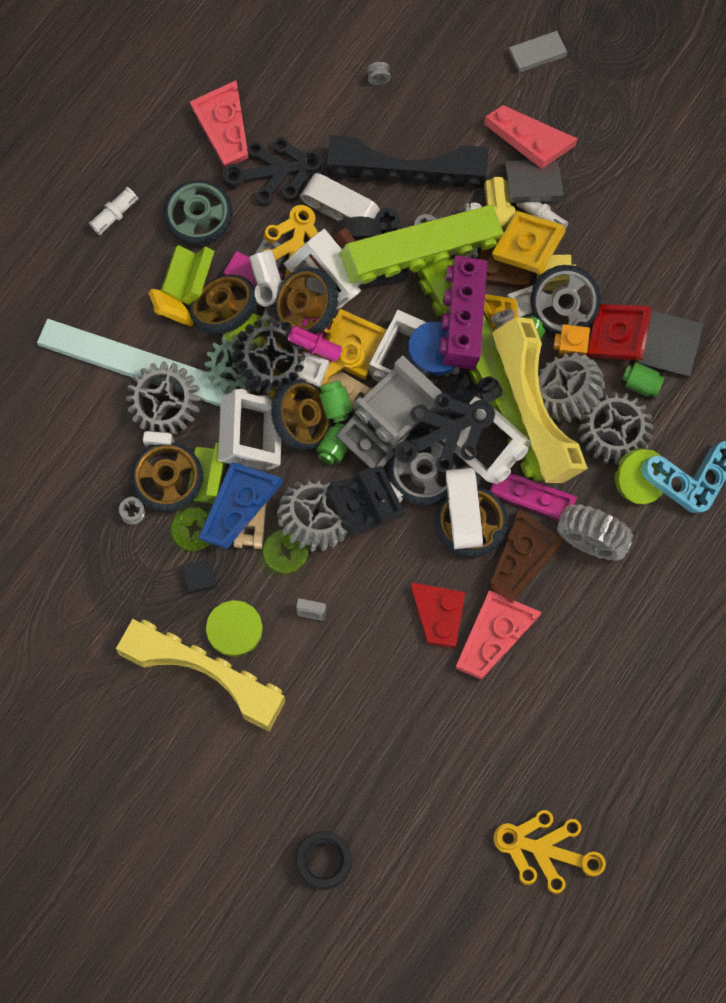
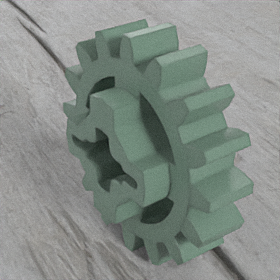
M233 335L232 341L229 342L225 337H222L223 344L219 346L217 343H213L215 352H207V356L211 361L205 362V367L211 369V371L206 375L209 379H214L212 385L215 388L222 385L221 391L224 394L229 389L231 391L235 389L248 391L247 386L244 384L247 378L245 376L237 378V373L232 368L231 353L234 351L232 344L235 340H238L236 335ZM253 342L249 345L248 350H254L258 346ZM224 353L225 355H224L222 361H221L220 363H218L220 357H221L222 354ZM252 363V365L255 367V369H257V370L260 369L259 366H257L256 364H253V363ZM222 377L234 378L236 382L226 381Z

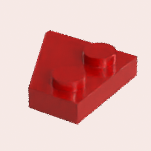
M412 583L411 592L416 602L427 644L455 649L465 592Z

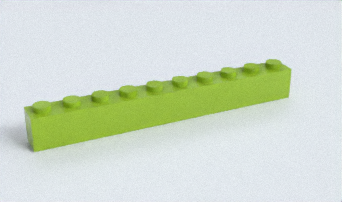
M451 256L444 262L435 264L434 261L426 262L419 269L411 270L413 273L417 272L420 277V287L425 295H430L433 301L431 303L433 311L438 318L442 317L447 309V306L443 305V295L445 289H448L449 282H446L444 278L447 265H451L453 262ZM483 316L481 358L475 370H469L470 377L475 385H478L483 378L488 376L498 380L503 393L499 398L489 403L529 438L527 429L522 422V415L518 404L513 397V390L509 379L505 375L500 354L496 350L495 340L492 335L493 330L485 316ZM507 434V436L509 437V439L507 440V442H508V444H509L513 438H511V437ZM530 444L528 452L521 459V469L527 478L531 477L533 481L541 482L545 479L540 473V465Z

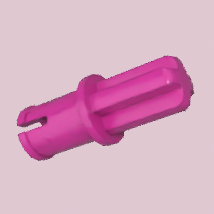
M294 326L289 331L288 340L308 349L310 354L317 353L330 359L332 362H336L339 359L342 347L322 338L320 333L313 334L298 326Z

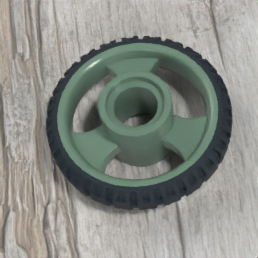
M205 180L188 181L186 184L179 185L169 194L164 205V221L167 229L175 238L183 243L185 242V244L201 246V244L213 243L227 232L232 222L233 209L227 193L218 185ZM198 191L210 193L217 197L221 203L211 207L206 197L195 194ZM178 200L184 202L186 217L185 222L180 225H176L173 219V210ZM197 210L204 211L201 215H193V212ZM212 219L220 222L210 232L194 234V230L201 231L208 228L212 223Z

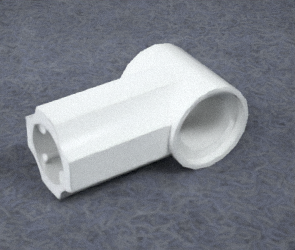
M269 250L254 254L249 258L257 283L254 296L257 303L261 306L274 305L278 290L280 289L279 286L284 282L280 279L273 252Z

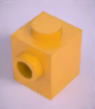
M563 324L561 334H555L554 350H558L557 358H563L565 353L571 357L575 352L580 356H587L590 328Z

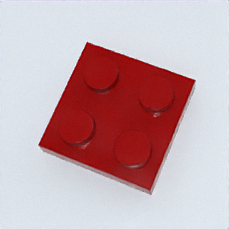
M600 304L598 315L593 323L588 349L590 358L643 360L652 314L650 306Z

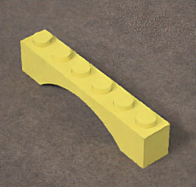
M515 317L492 332L495 347L500 354L505 375L509 379L513 390V397L522 415V422L531 440L532 450L535 452L540 465L541 475L546 483H564L588 468L579 444L568 438L556 426L549 416L546 407H544L538 377L539 354L542 343L533 319Z
M132 619L116 647L120 656L143 668L156 665H178L205 673L219 682L231 694L245 720L270 732L285 704V697L281 694L282 690L270 683L264 686L256 682L257 677L247 671L242 670L241 673L231 669L232 665L218 657L216 660L207 657V652L198 646L192 645L189 648L181 644L182 640L169 632L164 635L156 631L157 627L142 619L141 622Z

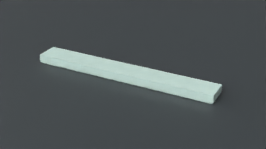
M47 319L37 341L38 346L130 377L136 375L141 379L144 375L140 370L145 368L150 373L151 363H155L158 370H160L162 361L167 363L168 370L172 363H176L178 371L182 368L188 370L186 377L194 376L195 381L190 386L198 385L200 390L193 393V395L200 396L201 401L221 407V398L232 392L229 389L224 394L221 391L222 385L215 388L212 385L214 379H209L206 375L208 372L50 319ZM222 377V378H223L224 380H226V381L236 382V381H233V380H230V379H227V378ZM166 378L157 379L151 384L160 386ZM175 379L173 386H175L174 391L184 394L182 385Z

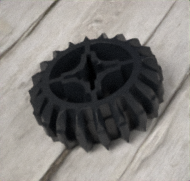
M268 319L265 324L261 320H257L254 326L248 324L245 327V332L240 331L237 337L239 340H235L232 344L236 350L232 351L231 357L237 359L232 364V368L241 369L237 374V378L245 376L247 378L244 383L245 386L254 383L255 392H258L262 386L265 394H269L272 388L277 392L278 389L282 388V384H291V380L299 379L297 371L302 372L304 370V366L299 363L304 361L306 357L299 353L304 347L288 340L291 327L283 330L282 321L278 322L275 327L271 319ZM264 337L261 348L248 350L252 340ZM276 341L284 348V350L280 349L277 346ZM252 363H253V364H256L257 366H259L261 372H259L257 369H255V367L252 365ZM288 363L285 373L273 376L276 365Z

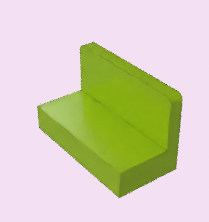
M180 245L176 246L161 291L190 305L201 295L214 250L205 246L195 254Z
M217 442L215 443V449L195 448L194 454L202 466L203 482L199 494L193 501L214 504L221 488L227 463L218 461L219 443ZM191 469L187 491L193 481V469Z

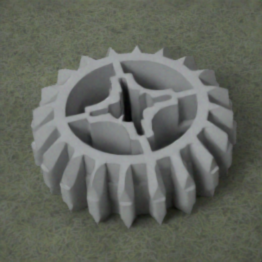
M575 352L570 357V355L565 353L563 358L559 359L555 356V360L552 363L545 362V368L538 369L539 387L544 407H546L552 420L555 419L559 423L564 418L569 423L573 417L581 420V414L584 412L591 414L590 407L598 406L597 399L603 398L602 390L605 389L604 375L593 359L590 360L586 355L580 356Z
M165 361L161 362L160 370H158L155 363H151V372L149 373L145 368H142L140 371L144 377L141 379L135 375L133 380L138 383L137 386H128V390L134 392V395L127 396L126 400L135 403L128 407V411L130 413L137 412L132 420L134 422L142 420L140 423L141 429L145 430L150 426V432H157L159 428V432L167 433V428H169L170 432L175 435L177 434L176 425L185 430L187 426L183 421L185 419L190 422L195 420L189 414L191 411L199 412L200 410L193 405V402L201 401L200 396L193 395L200 388L198 385L190 386L195 381L194 376L186 377L188 370L182 368L178 371L176 363H172L169 370ZM166 378L157 389H148V386L155 380ZM175 379L183 387L184 401L174 396L175 386H173ZM166 394L175 403L170 401H163L162 403L153 395L159 397ZM144 397L153 401V418H150L145 411ZM172 408L181 409L174 417L161 420L162 417H165L168 410Z
M615 391L609 399L608 395L604 393L601 401L598 400V406L590 407L591 414L585 412V414L581 415V420L579 419L582 424L579 425L578 432L583 435L580 437L581 443H588L585 448L586 452L595 450L594 459L602 455L604 456V464H607L611 458L614 459V464L617 466L620 459L629 451L637 448H648L647 443L652 440L653 436L650 432L653 431L654 426L648 423L651 421V414H643L646 406H636L638 403L637 397L629 401L627 400V393H624L622 398H618V394ZM618 412L624 413L627 416H621ZM605 413L606 423L602 424L600 428L594 429L595 419ZM612 425L617 426L616 429H617L618 427H620V428H621L620 433H619V431H615V429L612 430V429H611V426H612ZM637 428L638 435L636 439L627 444L626 434L631 432V429ZM604 440L611 441L615 446L605 443Z
M308 478L304 480L303 485L297 481L293 488L289 487L285 492V496L280 499V506L277 510L279 526L284 527L283 535L291 534V543L295 541L300 542V549L304 548L305 545L310 546L311 552L316 549V546H319L322 551L326 550L328 545L334 548L338 541L342 542L348 533L327 490L330 481L325 483V485L320 483L319 478L315 480L314 484ZM316 509H319L314 521H312L313 514H315Z
M582 504L570 505L562 512L558 522L557 531L566 543H570L574 548H578L599 559L605 558L608 561L624 559L632 544L633 534L630 528L626 527L625 523L618 521V518L610 516L609 513H604L600 509H593L590 506L585 507Z

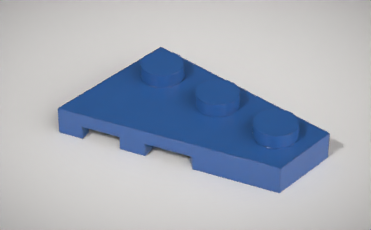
M231 462L199 538L203 542L228 549L284 482L283 479Z

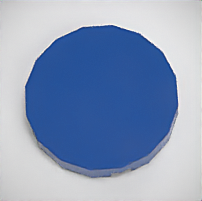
M428 322L420 325L413 331L408 342V356L411 363L420 372L434 374V376L447 374L455 368L442 365L443 354H439V344L441 337L444 338L445 330L441 329V322Z

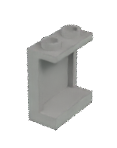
M402 355L395 362L394 369L363 398L359 397L355 400V413L362 422L366 424L369 422L376 429L375 432L382 441L386 443L389 441L395 446L419 423L411 418L410 412L412 408L417 405H424L431 412L436 407V396L442 392ZM416 409L415 415L418 418H423L424 412L421 409Z

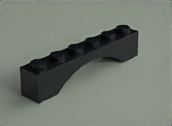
M330 135L327 172L328 176H333L336 179H346L348 177L359 178L362 181L385 180L389 183L412 182L415 185L438 184L446 188L464 186L467 189L474 190L484 188L489 147L462 145L454 151L437 158L402 160L376 152L357 137Z

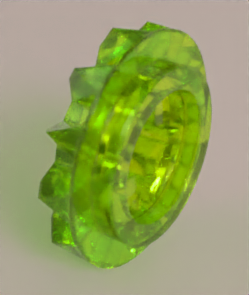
M187 507L181 513H177L176 518L172 522L171 531L172 537L178 546L188 551H198L209 545V543L203 542L199 538L202 530L195 531L190 539L189 529L185 528L186 526H191L196 519L198 527L203 529L209 512L199 507L191 509Z
M279 530L270 535L264 544L263 555L265 562L273 571L283 574L296 572L302 565H305L308 556V546L305 545L304 548L300 549L299 541L291 543V534L283 535V530ZM280 543L287 549H294L290 552L291 561L286 559L285 556H278L281 553Z

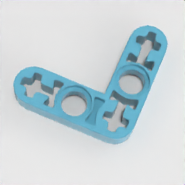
M726 441L712 445L694 478H691L662 456H653L645 459L641 465L642 476L692 513L707 511L726 480V459L720 460L722 453L719 452L724 449V455L726 456ZM657 464L656 469L660 473L653 474L654 468L651 465ZM709 469L716 476L713 485L709 484L705 479V474ZM674 477L681 480L682 488L679 492L674 491L671 486ZM700 495L699 501L701 505H696L697 500L694 496Z

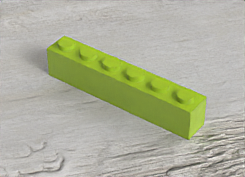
M492 204L346 244L339 254L350 283L360 281L361 284H366L374 281L377 278L376 276L385 274L386 277H391L400 273L401 269L408 267L410 270H416L423 267L426 262L434 261L435 264L441 263L449 259V256L455 254L463 257L472 253L473 249L480 247L482 250H488L497 245V241L504 235V232Z

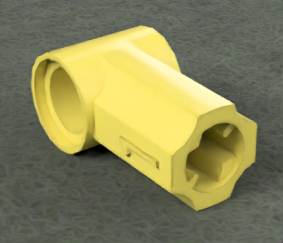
M493 177L485 181L484 184L486 206L493 204L502 230H506L516 212L514 206H511L509 203L507 180H504L503 177Z

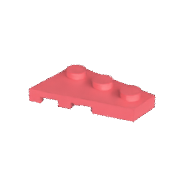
M233 81L190 101V107L223 167L225 168L230 164H238L248 159L237 81Z
M504 105L487 115L484 121V125L541 169L575 147L578 138Z
M489 590L458 660L456 669L482 680L541 616L542 612L516 601L512 604L500 594Z

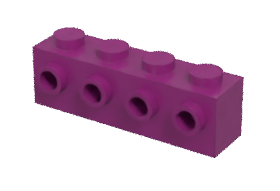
M455 255L452 264L446 267L444 280L449 282L448 289L444 291L443 305L447 306V309L441 319V329L445 330L444 338L441 337L439 344V354H443L442 365L475 370L481 358L487 274L486 260Z

